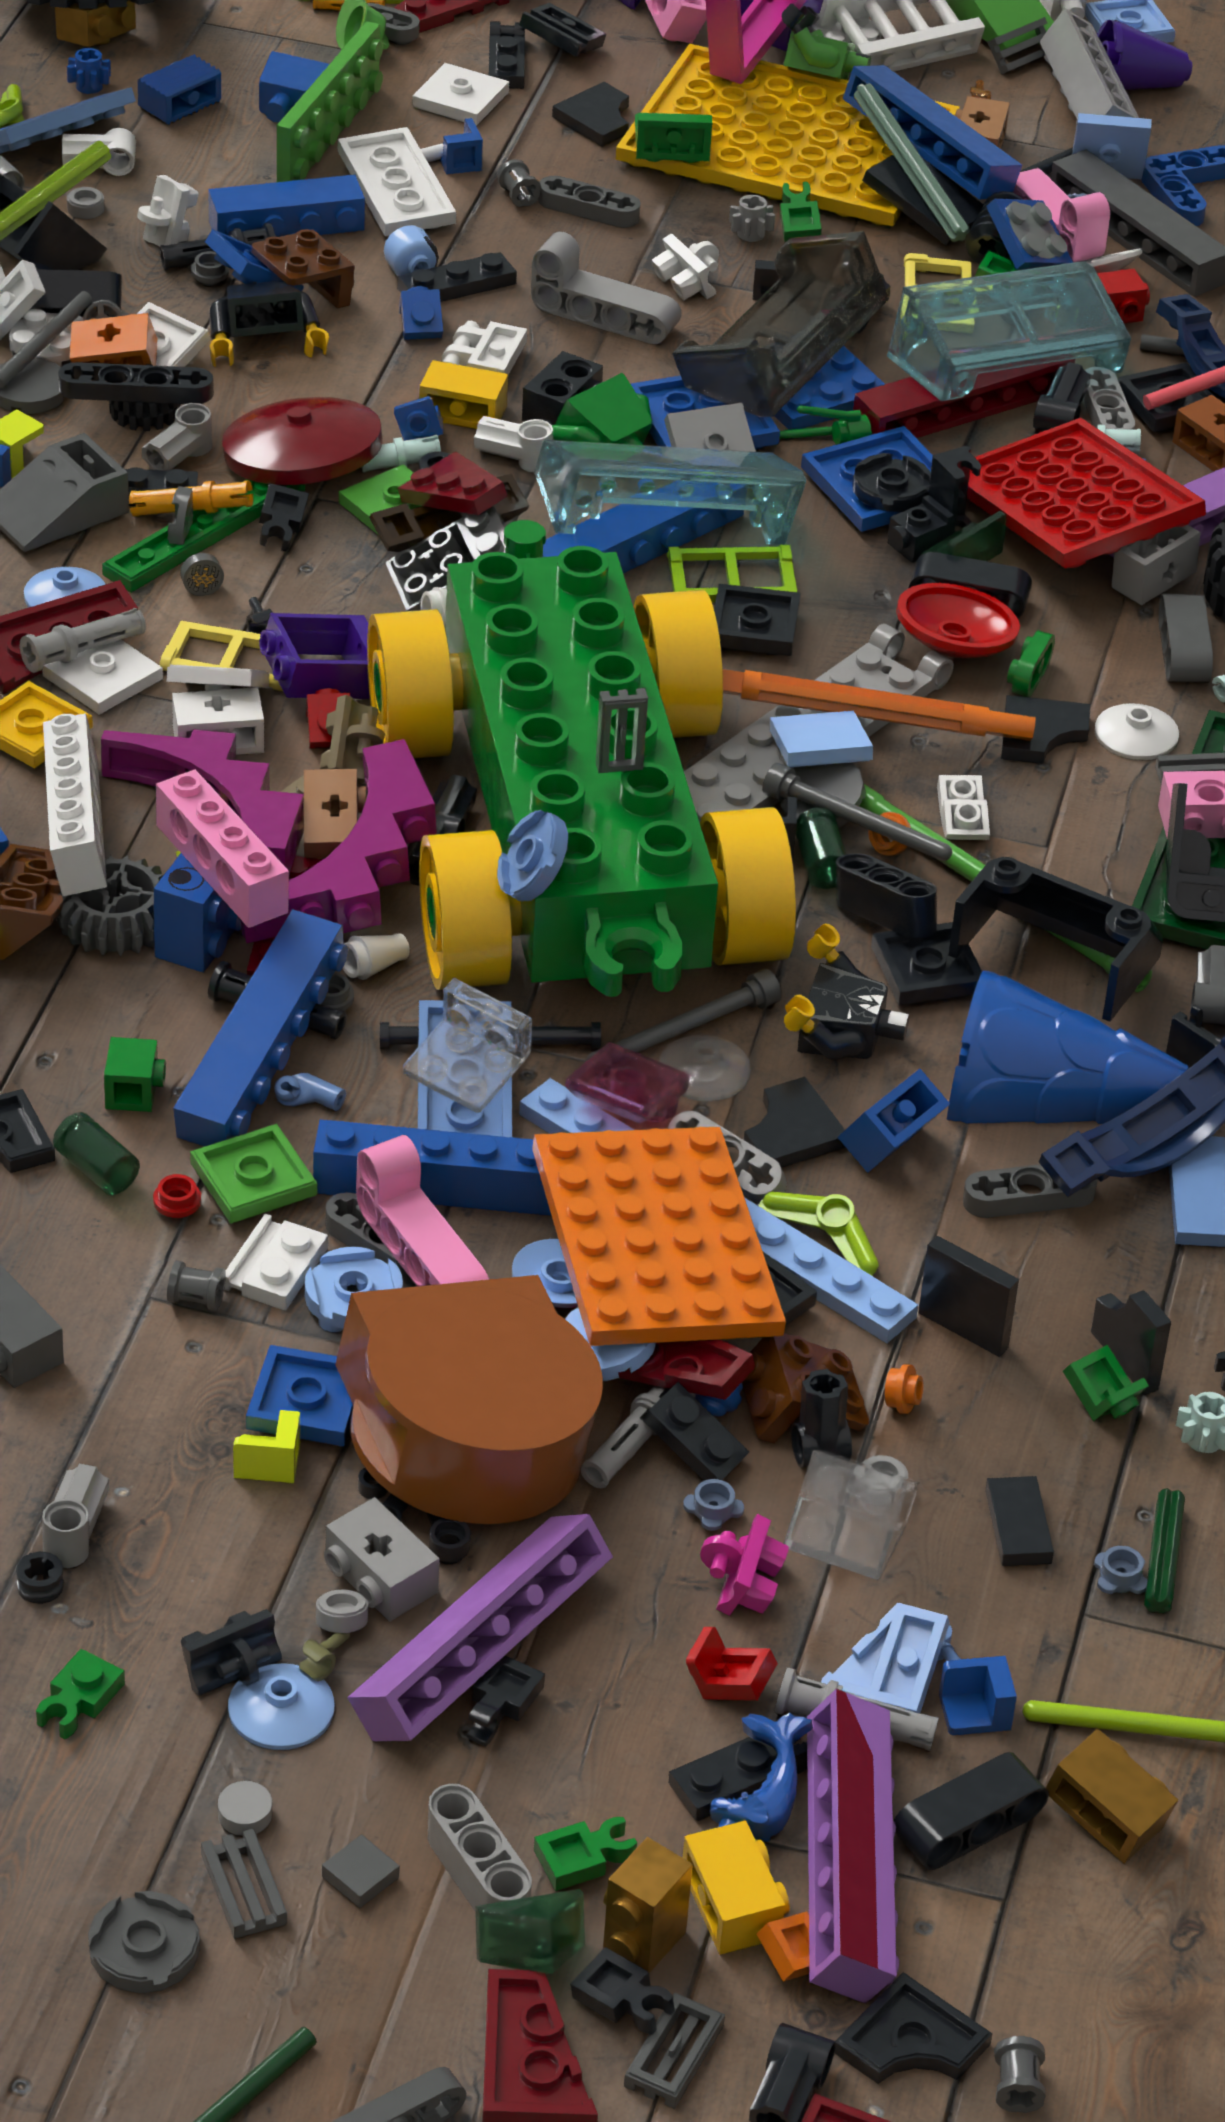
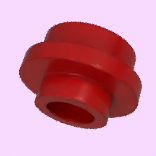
M172 1174L164 1177L159 1182L153 1194V1204L156 1210L164 1216L171 1218L187 1217L199 1209L201 1205V1192L192 1178L182 1174Z

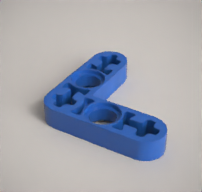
M1225 145L1147 157L1141 181L1156 199L1195 226H1200L1204 222L1207 203L1192 184L1225 179Z

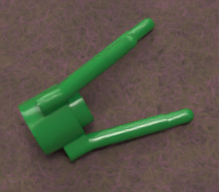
M801 405L797 407L799 413L839 419V421L833 422V425L830 427L780 431L779 439L832 435L833 441L837 445L872 434L868 417L865 414L861 415L860 410L841 411Z

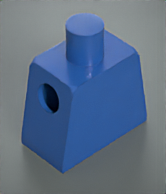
M272 51L259 81V110L269 120L280 122L329 64Z

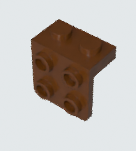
M304 229L295 234L281 237H268L263 241L252 244L251 253L286 284L296 286L309 283L336 308L350 306L352 288L354 286L355 265L313 229Z
M786 1333L783 1336L763 1337L749 1352L753 1355L755 1369L743 1380L742 1384L758 1439L774 1444L800 1416L802 1381L810 1376L811 1371L828 1369L834 1374L843 1375L847 1382L846 1420L849 1428L862 1431L869 1424L864 1400L860 1394L852 1363L843 1352L837 1349H828L808 1342L800 1336H791Z

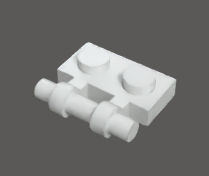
M467 321L455 332L453 336L454 344L446 348L442 361L509 375L527 342V329L490 321L486 329L479 328L476 322Z

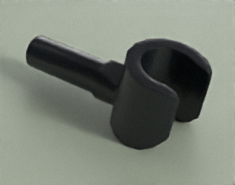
M251 597L249 605L253 614L248 615L246 618L247 628L249 632L261 634L263 630H266L270 613L273 612L271 609L264 610L258 598Z

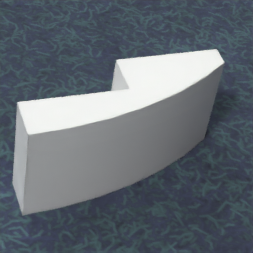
M939 775L937 790L945 839L989 840L987 800H984L982 775Z

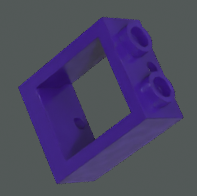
M270 613L266 630L261 632L259 646L262 655H265L272 668L274 679L278 680L287 698H307V694H314L320 689L331 688L339 690L340 693H350V697L353 699H370L367 664L368 622L364 615ZM298 654L342 655L344 660L300 659Z

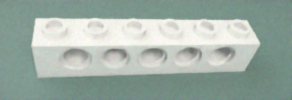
M86 713L79 715L61 714L54 717L51 721L43 722L50 852L62 896H68L107 887L98 759Z

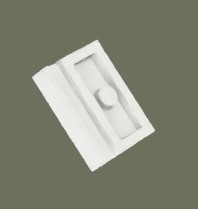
M264 1214L225 1270L226 1282L224 1290L229 1291L231 1287L242 1291V1296L286 1311L304 1285L305 1276L309 1268L311 1267L313 1270L319 1263L320 1257L327 1251L328 1235L286 1220L279 1224L272 1221L271 1215Z

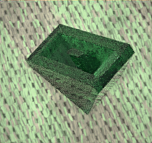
M580 1889L475 1906L477 1960L480 1963L553 1974L585 1945L584 1893Z

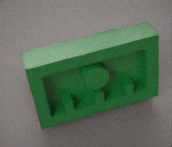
M635 114L636 159H646L651 162L682 160L687 163L710 161L712 115Z

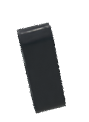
M36 269L46 293L30 309L36 308L46 313H59L81 291L88 292L93 302L101 299L110 300L121 309V274L110 271ZM87 308L79 316L83 317Z
M927 552L918 558L908 587L911 588L926 583H948L969 587L998 599L1008 606L1019 618L1025 611L1032 588V579L1025 570L1018 567L938 552Z
M847 854L837 859L836 902L838 906L906 937L923 938L936 933V885L866 854Z
M1006 1752L908 1803L899 1811L894 1819L896 1825L895 1833L925 1868L935 1870L1034 1818L1046 1805L1049 1791L1013 1752Z

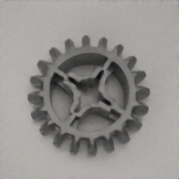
M110 854L109 858L105 860L107 887L62 896L63 908L57 916V923L61 928L62 935L69 936L71 945L82 944L85 952L99 949L102 957L109 951L117 952L121 957L123 952L127 950H132L139 954L143 945L155 947L154 887L164 876L161 873L160 866L148 867L146 859H141L137 862L131 861L129 854L123 859H114Z

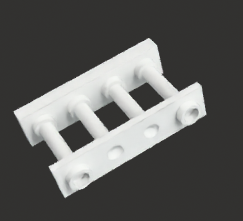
M823 0L819 14L820 18L817 21L820 27L840 23L852 43L855 44V52L871 55L870 66L885 65L892 71L976 53L985 29L979 17L959 21L946 0ZM930 2L945 25L929 27L914 5ZM900 9L915 32L898 34L884 12ZM870 16L885 39L868 41L854 19Z

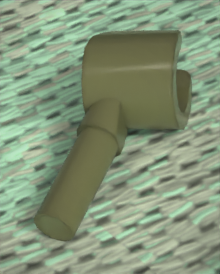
M335 1633L320 1644L313 1639L307 1640L303 1645L302 1651L308 1658L300 1662L299 1669L315 1681H322L327 1678L336 1664V1657L332 1652L350 1638V1633Z

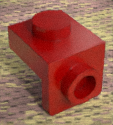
M327 688L320 689L314 694H307L306 716L308 717L309 748L331 747L332 736L329 735L325 728L327 714L336 710L338 697L343 695L350 696V693H340L337 689Z
M716 1627L703 1628L686 1658L689 1673L693 1677L703 1699L758 1701L778 1664L771 1648H725Z

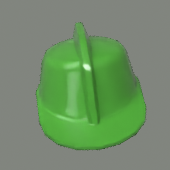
M345 0L341 7L336 25V40L341 50L366 21L380 24V40H383V49L389 48L388 37L385 34L386 18L380 12L367 5L365 0Z

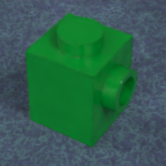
M122 1037L110 1038L104 1071L105 1109L152 1112L156 1087H164L166 1076V1059H158L157 1040Z

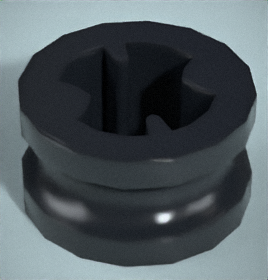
M38 1551L29 1553L18 1562L16 1568L17 1589L19 1595L24 1600L43 1604L59 1597L64 1587L63 1565L56 1555ZM42 1574L43 1579L46 1580L37 1581V1576L34 1575Z

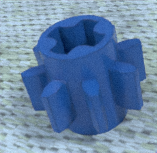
M93 48L80 49L75 53V58H68L67 82H76V89L79 92L94 94L103 89V84H110L111 61L110 59L102 60V53L99 50Z

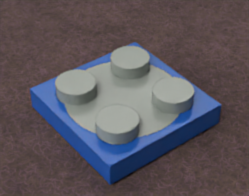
M994 199L987 205V210L1017 270H1054L1056 265L1067 263L1070 266L1073 264L1067 251V244L1060 236L1052 220V213L1043 200Z

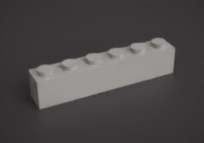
M1064 8L1040 40V44L1046 54L1045 60L1053 69L1052 75L1059 81L1061 85L1060 91L1069 102L1068 108L1075 114L1077 119L1078 113L1139 118L1093 25Z

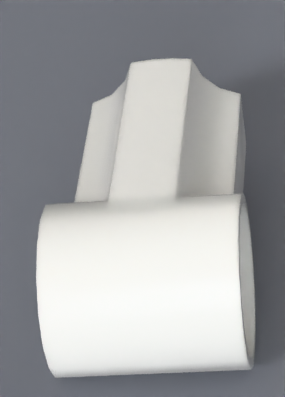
M113 128L105 135L63 134V165L96 141H102L109 148L112 157L100 167L101 169H105L111 175L123 176L130 173L134 168L136 139L127 129ZM119 150L125 153H115L114 151Z
M483 416L478 422L477 431L474 436V446L479 451L519 460V466L528 472H544L553 466V428L549 422L533 419L517 424Z

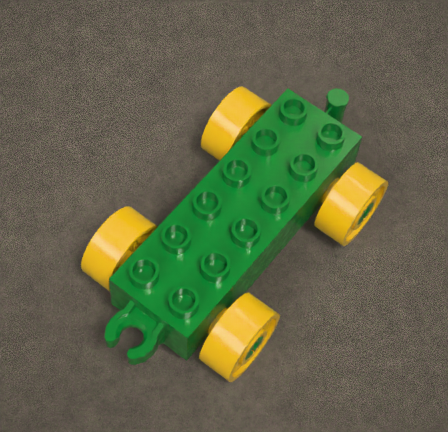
M518 520L511 522L504 529L505 553L490 552L480 555L473 562L447 564L445 628L441 614L437 609L371 614L367 634L370 705L378 709L376 727L384 731V743L405 739L414 759L449 756L453 742L454 711L461 710L492 830L425 835L422 838L419 860L422 927L429 971L437 990L507 984L511 971L512 936L520 937L531 983L587 978L591 986L609 997L618 996L622 992V980L625 974L651 972L654 988L660 992H669L674 989L681 978V970L711 967L712 959L717 965L786 960L789 958L795 936L796 898L790 845L780 813L774 807L707 812L703 814L699 823L674 738L715 735L721 721L723 704L721 646L714 608L705 590L639 594L635 599L633 607L617 552L603 553L589 546H574L565 549L559 556L543 557V544L546 542V530L544 527L531 520ZM645 688L648 696L643 770L598 773L596 767V747L600 692L609 691L612 697L618 696V690H627L628 695H636V689ZM628 708L625 760L632 757L635 708ZM613 709L611 715L609 761L614 760L617 709ZM539 810L552 813L565 822L568 831L567 851L562 866L553 882L541 895L531 901H519L500 889L497 879L499 857L502 852L508 854L509 848L512 843L507 841L508 836L522 818Z

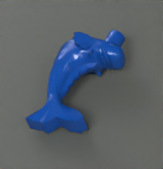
M751 1713L747 1717L742 1718L744 1733L754 1740L773 1747L776 1750L777 1758L771 1765L772 1771L767 1774V1780L752 1795L743 1792L738 1799L718 1797L711 1801L710 1817L712 1821L719 1824L718 1827L746 1820L754 1838L757 1840L761 1839L763 1842L770 1841L771 1836L778 1834L784 1829L790 1818L797 1793V1766L793 1749L794 1743L813 1729L812 1719L794 1716L791 1713L782 1716L776 1722L764 1716Z

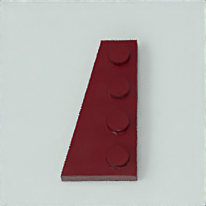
M118 580L0 616V691L2 694L43 673L42 670L35 673L31 672L23 662L20 653V640L23 636L32 634L37 637L52 631L53 627L58 625L70 628L129 611L133 608H137L138 611L136 603L122 582Z
M720 1339L656 1343L653 1354L642 1367L632 1373L630 1368L625 1371L618 1372V1375L621 1379L670 1389L679 1382L689 1393L726 1400L755 1369V1363L751 1353Z

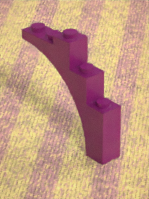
M193 729L190 738L104 730L101 737L102 776L136 781L156 787V783L196 769L288 869L290 874L304 832V794L270 791L269 763L236 760V733Z
M405 739L362 748L364 779L368 795L360 818L347 838L325 859L303 874L289 880L287 914L250 928L241 920V930L246 944L276 937L292 909L343 925V933L382 924L379 887L409 881L407 844L422 841L425 835L437 834L434 800Z

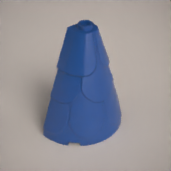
M983 970L974 991L962 1036V1048L959 1055V1063L955 1068L947 1120L961 1121L966 1124L1035 1122L1039 1124L1096 1121L1098 1124H1104L1152 1096L1188 1070L1189 1066L1121 1028L1115 1031L1098 1019L1081 1011L1071 1009L1009 977Z

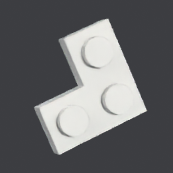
M21 260L6 277L0 264V340L46 293L34 263Z

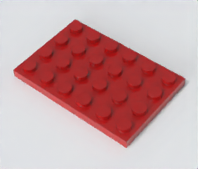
M1082 418L976 456L975 458L981 464L980 475L976 476L970 470L967 498L1065 569L1079 567L1087 560L1103 554L1116 553L1123 546L1137 541L1152 539L1157 533L1173 527L1186 526L1191 520L1206 515L1204 499Z

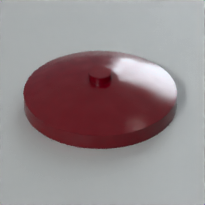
M333 397L295 398L256 408L236 419L226 429L222 438L225 462L234 473L252 481L275 485L309 484L343 476L370 462L378 454L383 444L381 422L373 410L351 400Z

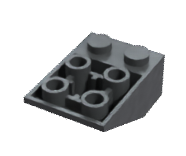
M85 433L48 446L0 489V529L24 552L129 513L128 472Z
M494 505L480 515L467 514L385 562L407 611L421 610V598L425 591H431L434 587L447 589V564L473 562L480 555L490 552L505 553L504 529L507 525Z

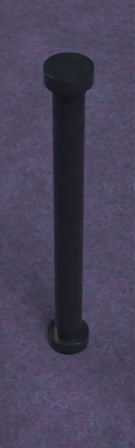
M380 1022V1049H389V1045H418L419 1026H389V1022ZM591 1022L590 1026H512V1045H591V1049H601V1022Z

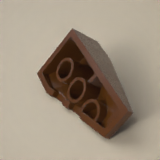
M10 844L0 856V960L6 959L50 926L63 908L62 895H58L60 894V885L56 878L57 874L49 849Z

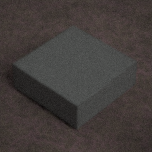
M362 1834L322 1864V1877L359 1908L396 1881L400 1873V1866Z

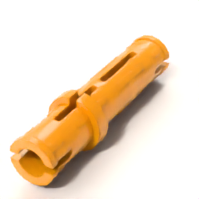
M249 480L226 484L205 481L202 486L187 487L193 488V511L205 510L207 513H216L219 508L252 507L253 494H246L247 491L253 490ZM178 488L131 491L129 504L140 503L136 504V507L130 508L132 516L139 517L140 515L175 512V504H172Z

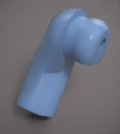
M309 1073L282 1076L276 1081L274 1086L277 1100L281 1104L290 1107L317 1102L337 1111L343 1105L346 1097V1090Z

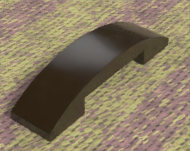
M512 473L496 477L503 481L508 495L494 505L504 522L517 517L529 508V504ZM407 503L373 512L369 518L386 550L401 552L428 538L434 532L461 519L467 513L426 506L410 510Z

